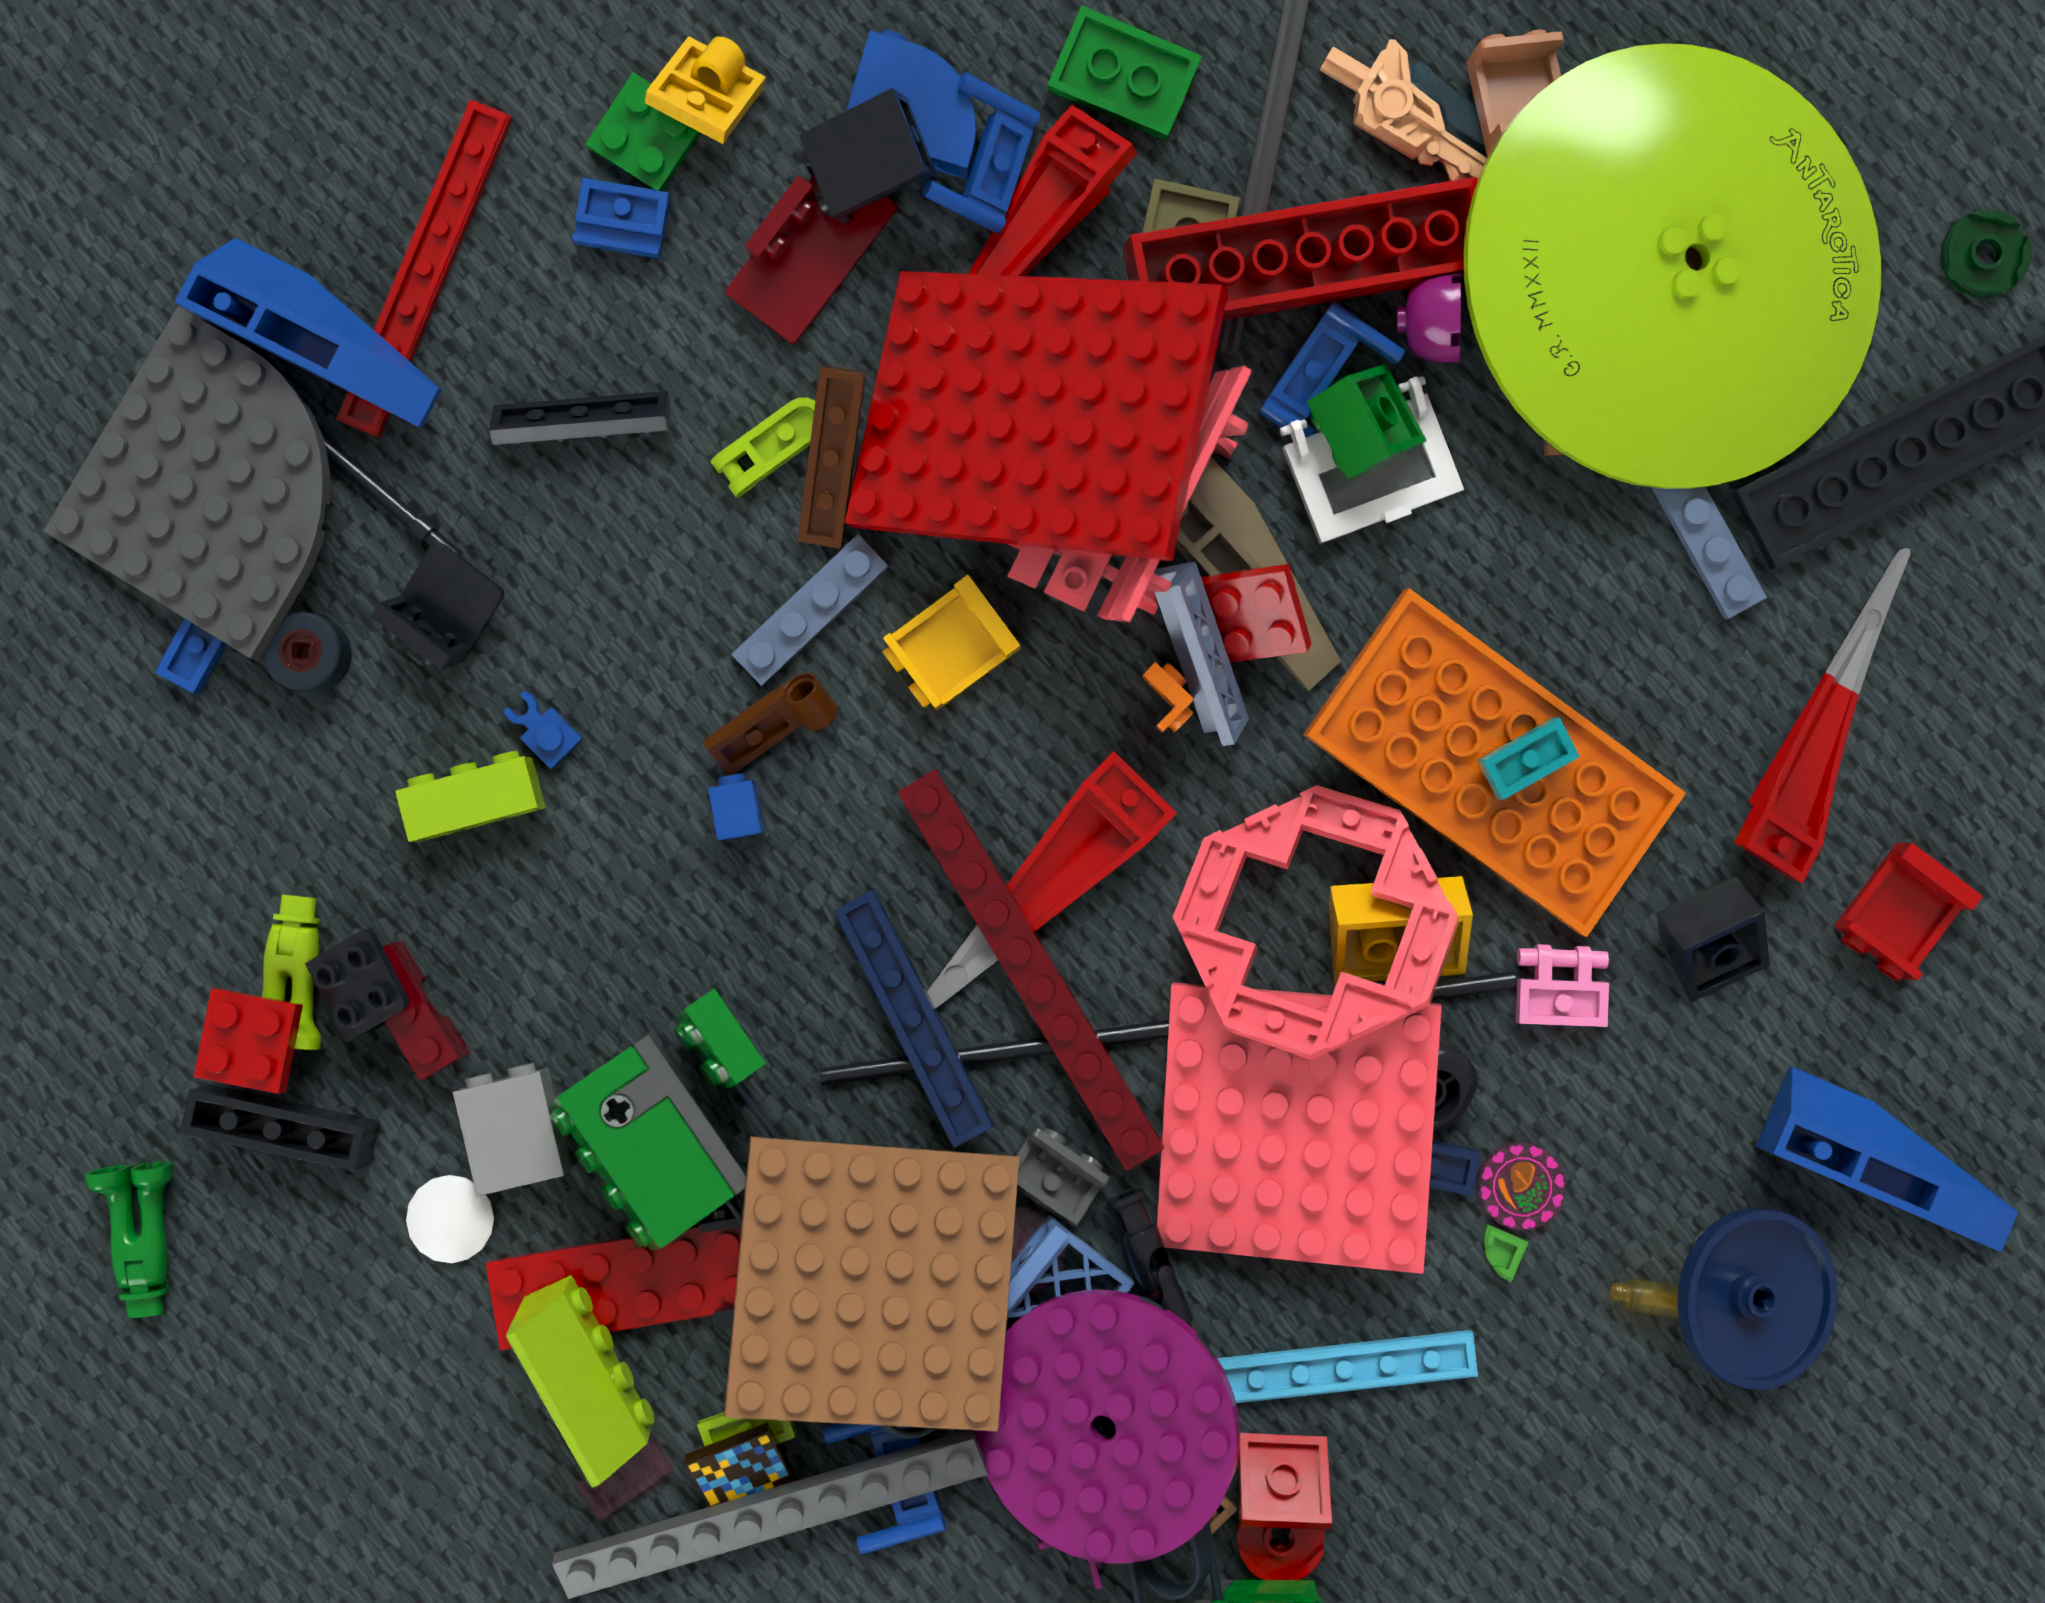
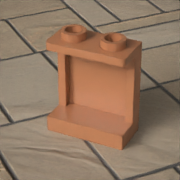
M1539 29L1530 31L1522 36L1505 37L1503 34H1493L1483 38L1466 61L1487 158L1513 118L1534 96L1561 76L1556 55L1557 50L1564 42L1561 31L1546 33L1545 30Z

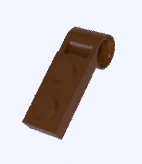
M801 673L794 676L778 689L768 693L703 740V743L726 773L734 775L800 726L804 725L810 731H817L827 727L835 719L838 713V706L814 674Z

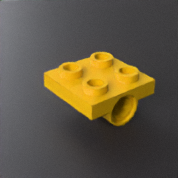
M688 36L646 90L645 104L724 144L762 92L766 77L744 66L745 56L739 46L732 40L725 37H715L706 46Z

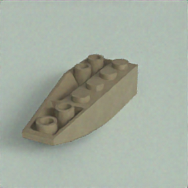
M1210 456L1183 511L1175 547L1176 550L1188 563L1196 562L1201 577L1287 564L1254 502ZM1292 573L1312 645L1308 652L1275 657L1307 691H1310L1341 660Z

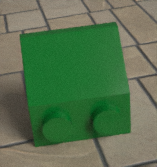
M1386 364L1348 375L1307 401L1312 412L1311 418L1314 426L1319 432L1324 434L1332 449V458L1335 465L1345 474L1348 480L1368 473L1427 442Z

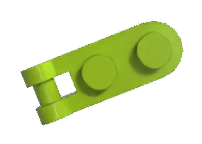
M805 397L790 401L712 458L710 463L718 473L723 472L730 481L728 487L736 498L741 497L765 477L810 446L815 400ZM745 454H748L755 465L744 472L737 461Z

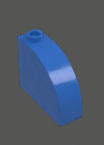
M883 30L881 34L869 31L846 111L894 88L908 98L935 171L968 180L976 151V124L970 95L957 88L960 76L939 55L923 46L907 41V38L898 32Z

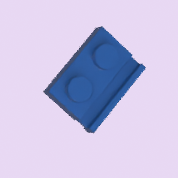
M582 178L575 217L576 227L575 233L572 235V241L575 245L661 259L662 241L665 238L671 195L665 191Z

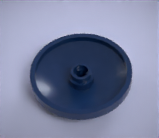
M1741 1209L1715 1221L1703 1232L1689 1252L1681 1272L1678 1287L1677 1306L1680 1327L1691 1353L1709 1373L1725 1382L1746 1389H1771L1784 1385L1800 1376L1813 1364L1824 1349L1836 1317L1838 1288L1836 1273L1829 1252L1819 1236L1807 1224L1792 1215L1772 1209Z

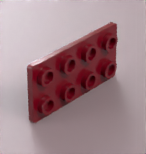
M798 175L745 244L750 258L726 288L727 296L790 344L795 345L896 213L897 205L888 197H883L853 212V220L845 224L830 216L828 217L823 212L817 199V192L820 191L815 175L811 176L808 182Z

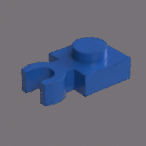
M523 691L520 696L528 704L527 713L518 716L515 711L507 707L504 710V714L512 723L525 725L528 728L520 739L550 769H554L584 738L554 708L550 707L542 715L539 712L540 707L537 699L532 694Z

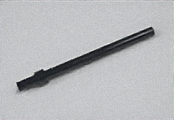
M322 433L328 461L408 528V535L421 546L428 545L430 547L438 542L444 543L462 556L463 552L438 532L439 526L426 515L419 516Z

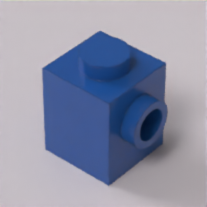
M742 773L718 778L719 786L708 788L717 841L766 833L757 781H745V775Z

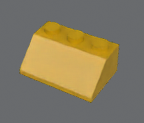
M1462 876L1437 878L1459 921L1440 976L1464 975L1466 973L1473 918ZM1374 883L1330 886L1329 923L1334 984H1337L1341 972L1371 982L1386 981L1413 908L1372 896L1371 889Z

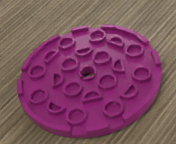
M1083 1290L1052 1298L1036 1306L1006 1331L998 1431L975 1430V1434L985 1457V1465L988 1470L987 1477L995 1492L1012 1515L1042 1541L1060 1551L1090 1561L1103 1563L1145 1561L1166 1554L1189 1541L1207 1524L1222 1503L1236 1470L1240 1449V1424L1236 1400L1229 1379L1217 1357H1212L1208 1349L1196 1337L1197 1332L1180 1317L1168 1309L1163 1311L1150 1303L1142 1301L1141 1297L1111 1290ZM1101 1415L1110 1418L1115 1424L1116 1434L1107 1439V1436L1101 1435L1096 1427H1093L1095 1417Z

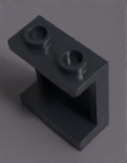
M894 88L799 135L805 149L801 151L803 163L812 176L815 175L820 191L817 192L820 207L828 217L830 216L845 224L853 220V212L914 182L924 187L928 180H939L908 98Z

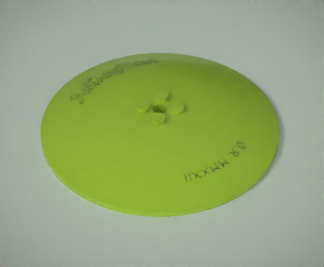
M1662 43L1634 46L1613 51L1584 62L1560 76L1539 92L1513 118L1497 140L1486 160L1473 193L1464 241V283L1471 322L1485 362L1501 391L1517 413L1537 434L1575 462L1606 477L1632 485L1658 489H1692L1715 486L1744 478L1773 465L1805 443L1833 415L1855 381L1872 340L1881 291V254L1878 230L1871 201L1861 175L1847 148L1832 126L1809 101L1793 87L1768 70L1743 58L1716 49L1695 45ZM1688 247L1694 248L1701 255L1702 264L1699 270L1691 269L1686 263L1685 253Z

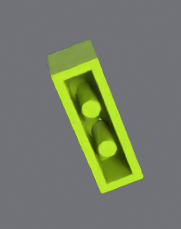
M511 751L493 756L494 764L477 768L476 762H471L450 768L451 776L435 780L434 774H425L408 779L409 787L395 790L408 842H422L545 809L546 806L533 758L520 757L518 751Z

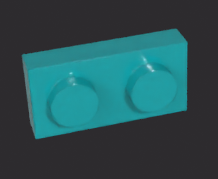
M1553 717L1477 761L1496 798L1504 800L1580 756L1561 719Z

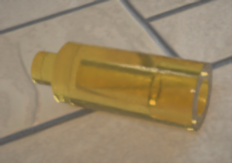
M1629 1278L1627 1284L1616 1282L1611 1284L1610 1299L1624 1302L1626 1310L1679 1319L1677 1306L1679 1286Z

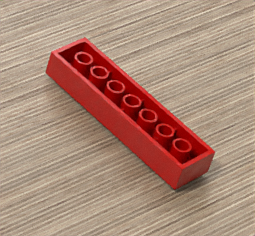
M1472 177L1132 234L1122 248L1128 280L1222 284L1228 291L1222 320L1225 321L1409 289L1420 280L1442 274L1461 273V279H1464L1466 224L1473 193L1477 185V178Z

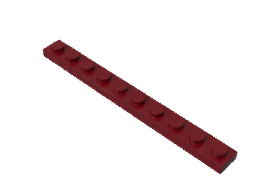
M934 769L898 791V795L1125 1170L1128 1171L1164 1150L1165 1146L938 770Z

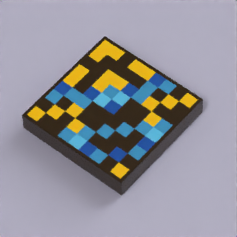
M768 1422L685 1454V1466L709 1507L799 1480Z

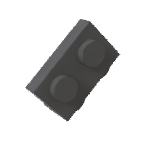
M1036 1128L1027 1136L1015 1155L1019 1157L1017 1190L1074 1228L1082 1219L1098 1191L1107 1184L1110 1177L1102 1172L1103 1166L1097 1160L1086 1154L1078 1156L1065 1147L1067 1142L1058 1133L1047 1128L1044 1131Z

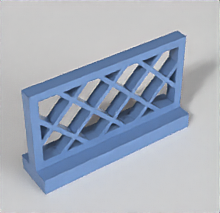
M1049 1213L1011 1260L1007 1319L1024 1316L1038 1306H1030L1029 1297L1030 1290L1038 1283L1053 1282L1055 1297L1061 1296L1060 1280L1084 1277L1085 1290H1091L1090 1276L1109 1274L1119 1282L1112 1291L1127 1293L1135 1282L1117 1266L1068 1230L1061 1220L1052 1213ZM1068 1244L1082 1253V1269L1058 1272L1057 1257ZM1088 1259L1095 1263L1097 1267H1089ZM1052 1265V1273H1045ZM1024 1299V1305H1025V1306H1024V1307H1017V1306L1022 1302V1300Z

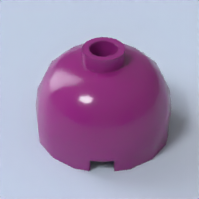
M1461 273L1442 274L1418 281L1409 291L1406 306H1397V333H1406L1408 346L1416 356L1432 362H1460Z

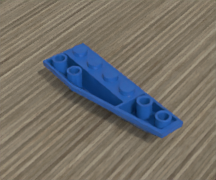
M237 238L232 239L195 262L175 300L176 304L199 318L421 429L442 391L441 388L310 274Z
M1789 1066L1755 1147L2002 1253L2017 1217V1210L1875 1102Z

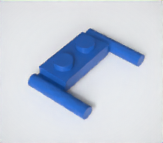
M964 72L958 81L957 88L995 108V111L988 116L963 196L932 180H928L925 184L922 196L998 234L1004 228L1006 222L1005 214L1009 208L1033 134V128L1040 118V112Z
M1332 301L1269 392L1270 395L1263 402L1258 413L1280 428L1296 420H1306L1311 413L1307 401L1328 388L1359 341L1394 365L1400 361L1405 350L1344 307ZM1310 426L1303 429L1305 438L1319 433Z
M834 1423L823 1427V1434L827 1444L870 1432L877 1457L922 1444L921 1438L906 1439L886 1432L880 1425ZM895 1426L896 1428H899V1429H912V1428H914V1427ZM937 1490L891 1503L898 1525L858 1536L857 1545L862 1555L945 1531L946 1523L940 1510L941 1503Z

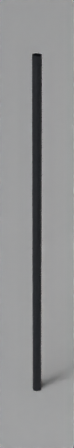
M1514 971L1439 981L1431 1000L1516 989V976ZM1169 1020L1098 1029L1095 1031L1104 1046L1167 1038ZM1045 1037L956 1049L964 1066L1054 1054ZM906 1056L821 1068L820 1078L822 1086L912 1074L915 1071Z

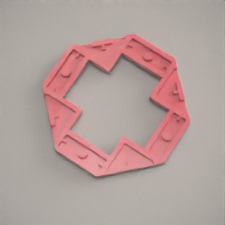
M1316 785L1301 792L1298 798L1278 807L1275 804L1245 818L1244 823L1223 833L1219 830L1203 838L1173 914V919L1226 1031L1313 1060L1430 1005L1459 921L1454 908L1441 889L1426 856L1413 837L1401 810ZM1303 831L1384 855L1371 889L1372 896L1413 908L1385 986L1341 972L1326 1013L1244 986L1258 950L1255 943L1218 932L1246 857L1288 869Z

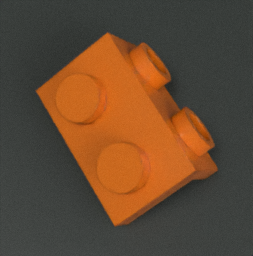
M1155 662L1143 674L1142 679L1173 707L1155 727L1161 733L1167 727L1176 732L1194 713L1188 707L1194 698L1182 688L1187 680L1172 665L1167 663L1161 668Z

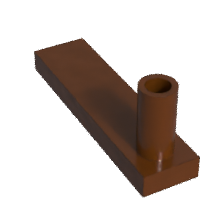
M827 365L820 367L798 533L799 542L839 549L843 545L846 526L845 518L849 504L866 372Z

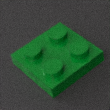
M633 72L585 145L589 150L647 188L663 191L701 133L645 104L646 90L651 83Z

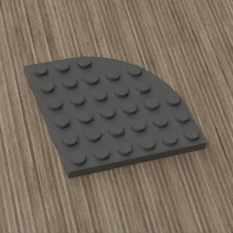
M178 306L43 531L250 659L259 661L302 590L323 544L325 531L321 529L324 521L325 506L330 505L331 491L328 456L322 433L313 412L303 402L299 393L294 388L295 385L273 363L251 348Z

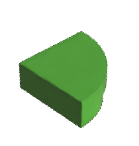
M1486 1223L1482 1237L1487 1261L1489 1260L1492 1265L1491 1267L1501 1277L1512 1282L1529 1242Z

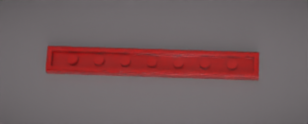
M472 99L469 100L374 327L375 332L410 362H412L513 120L511 115ZM347 392L336 420L380 438L390 413Z

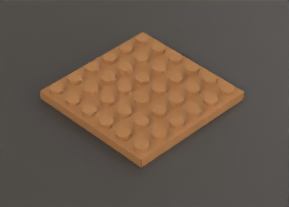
M750 1137L724 1416L728 1418L998 1431L1019 1157Z

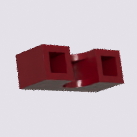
M404 942L389 943L383 949L409 998L410 1005L406 1010L386 1020L385 1024L421 1081L434 1076L470 1054V1051L450 1018L442 1016L427 998L422 987V980L425 977Z

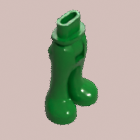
M169 1161L153 1162L151 1169H149V1163H141L134 1167L133 1164L115 1165L85 1173V1183L88 1189L104 1194L108 1203L111 1225V1261L118 1289H124L119 1293V1300L126 1302L127 1318L151 1317L164 1313L162 1295L168 1293V1286L165 1282L169 1261L164 1228L163 1196L164 1188L173 1176V1163ZM133 1184L137 1188L140 1206V1234L136 1233L134 1227Z

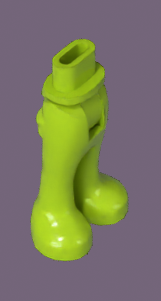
M282 895L279 914H273V919L283 923L272 924L265 947L262 997L285 1001L286 983L290 976L292 979L291 1002L303 1004L295 1049L319 1050L321 1048V1034L314 1025L313 1019L315 983L305 965L306 962L319 955L321 948L317 928L320 925L321 918H315L317 898Z

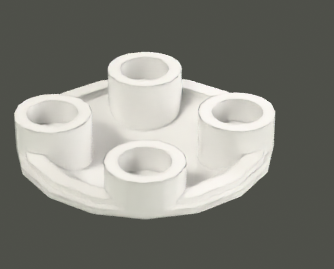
M446 1175L431 1179L416 1191L408 1206L406 1223L410 1239L421 1253L434 1261L455 1263L471 1258L485 1247L492 1234L494 1213L491 1200L487 1194L476 1195L474 1182L466 1177Z

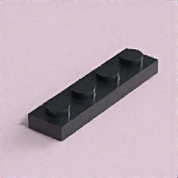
M668 391L494 405L489 433L493 445H522L527 442L547 440L563 442L571 438L595 436L598 438H608L614 435L632 433L648 435L658 431H668L670 400Z

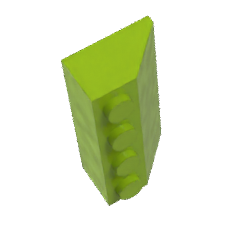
M572 1275L525 1296L506 1334V1338L591 1488L605 1481L648 1443L655 1419L649 1402L644 1398L640 1399L634 1388V1378L629 1366L625 1362L620 1363L613 1350V1340L609 1330L605 1325H599L592 1313L593 1306L588 1292L583 1287L579 1288Z

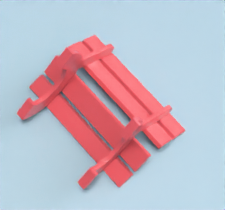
M1245 366L1215 372L1209 384L1183 511L1212 452L1214 451L1230 459L1238 443L1227 437L1243 435L1249 426L1247 422L1231 414L1252 371ZM1008 544L1020 550L1008 577L1034 589L1037 588L1053 553L1061 556L1044 593L1082 612H1085L1101 577L1103 576L1112 581L1113 584L1097 615L1104 620L1130 622L1137 607L1155 615L1159 607L1155 592H1168L1172 585L1170 581L1154 573L1160 561L1158 559L1126 556L1119 570L1108 564L1112 556L1110 554Z

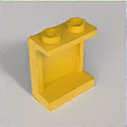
M966 575L954 584V589L897 631L884 636L883 639L889 647L883 650L882 653L897 673L905 668L915 682L908 686V688L924 708L931 703L937 711L1020 650L1021 645L970 576Z

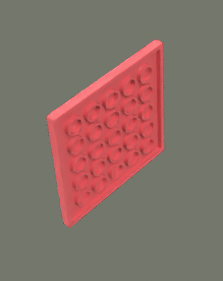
M1173 982L1171 985L1162 1143L1165 1147L1161 1151L1157 1227L1165 1247L1424 1274L1442 1005L1430 1003L1429 1006L1311 1060L1226 1031L1205 985ZM1255 989L1326 1013L1332 995Z

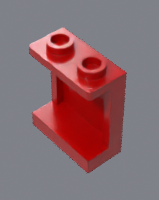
M1896 843L1835 923L1834 927L1844 933L1841 941L1846 946L1861 955H1864L1867 951L1879 960L1876 965L1877 969L1889 978L1898 982L1901 978L1918 981L1923 973L1917 968L1961 910L1973 911L1983 896L1915 844Z

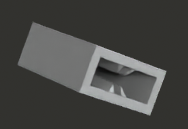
M534 1063L509 1068V1077L494 1081L491 1073L465 1079V1088L453 1092L477 1196L561 1177L572 1170L565 1138L549 1116L554 1111L551 1103L555 1099L548 1068L535 1070Z

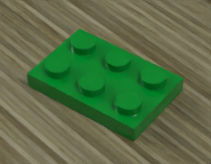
M1081 5L1047 84V91L1167 141L1201 63L1202 56Z

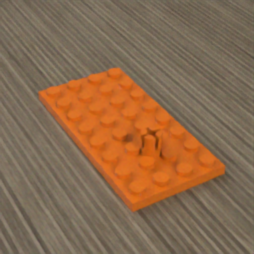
M1410 588L1402 591L1303 734V736L1584 937H1587L1686 794L1685 791ZM1559 717L1580 757L1504 800L1497 799L1477 760L1547 720Z

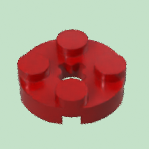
M1239 1515L1235 1530L1239 1553L1248 1569L1263 1580H1300L1309 1575L1319 1564L1324 1551V1530L1290 1528L1287 1533L1290 1542L1287 1545L1280 1541L1272 1545L1269 1541L1273 1537L1271 1533L1273 1528L1240 1526Z

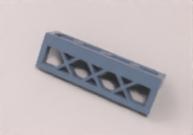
M1196 562L1155 569V574L1172 583L1168 592H1155L1184 678L1187 680L1186 683L1190 695L1194 698L1193 703L1203 732L1217 731L1222 746L1233 745L1244 729L1249 717Z

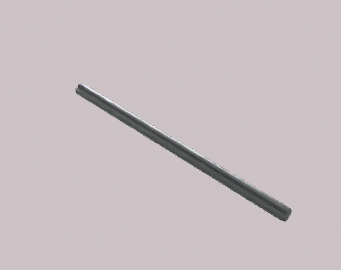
M1309 0L1284 1L1241 216L1267 211ZM1245 317L1222 321L1216 353L1226 356H1235L1237 354Z

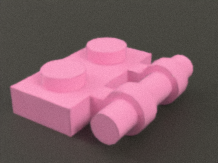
M1536 944L1534 949L1518 948V966H1534L1535 979L1517 978L1516 1023L1608 1027L1609 983L1592 981V968L1607 969L1609 962L1608 952L1591 951L1590 946H1575L1574 950L1552 949L1551 945ZM1552 967L1573 968L1574 981L1552 980Z

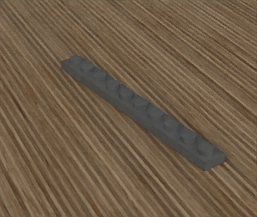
M966 1430L559 1551L554 1554L552 1566L568 1599L986 1476L988 1475V1470L985 1465V1457L975 1431Z

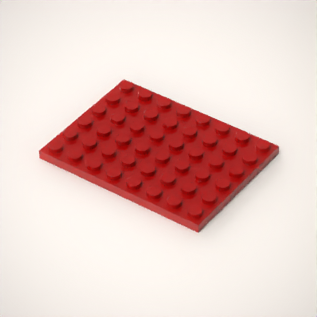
M900 271L845 523L859 529L1173 561L1228 296L1227 289L1222 284Z

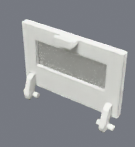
M1423 376L1411 378L1407 382L1399 384L1398 387L1401 393L1409 392L1411 399L1406 402L1427 442L1368 473L1350 480L1335 465L1332 458V449L1324 434L1320 432L1305 438L1303 429L1308 427L1305 419L1301 421L1296 420L1280 428L1282 436L1290 434L1293 443L1284 445L1282 449L1319 544L1384 520L1386 523L1412 514L1411 510L1464 490L1427 393L1423 394L1422 385L1426 384Z

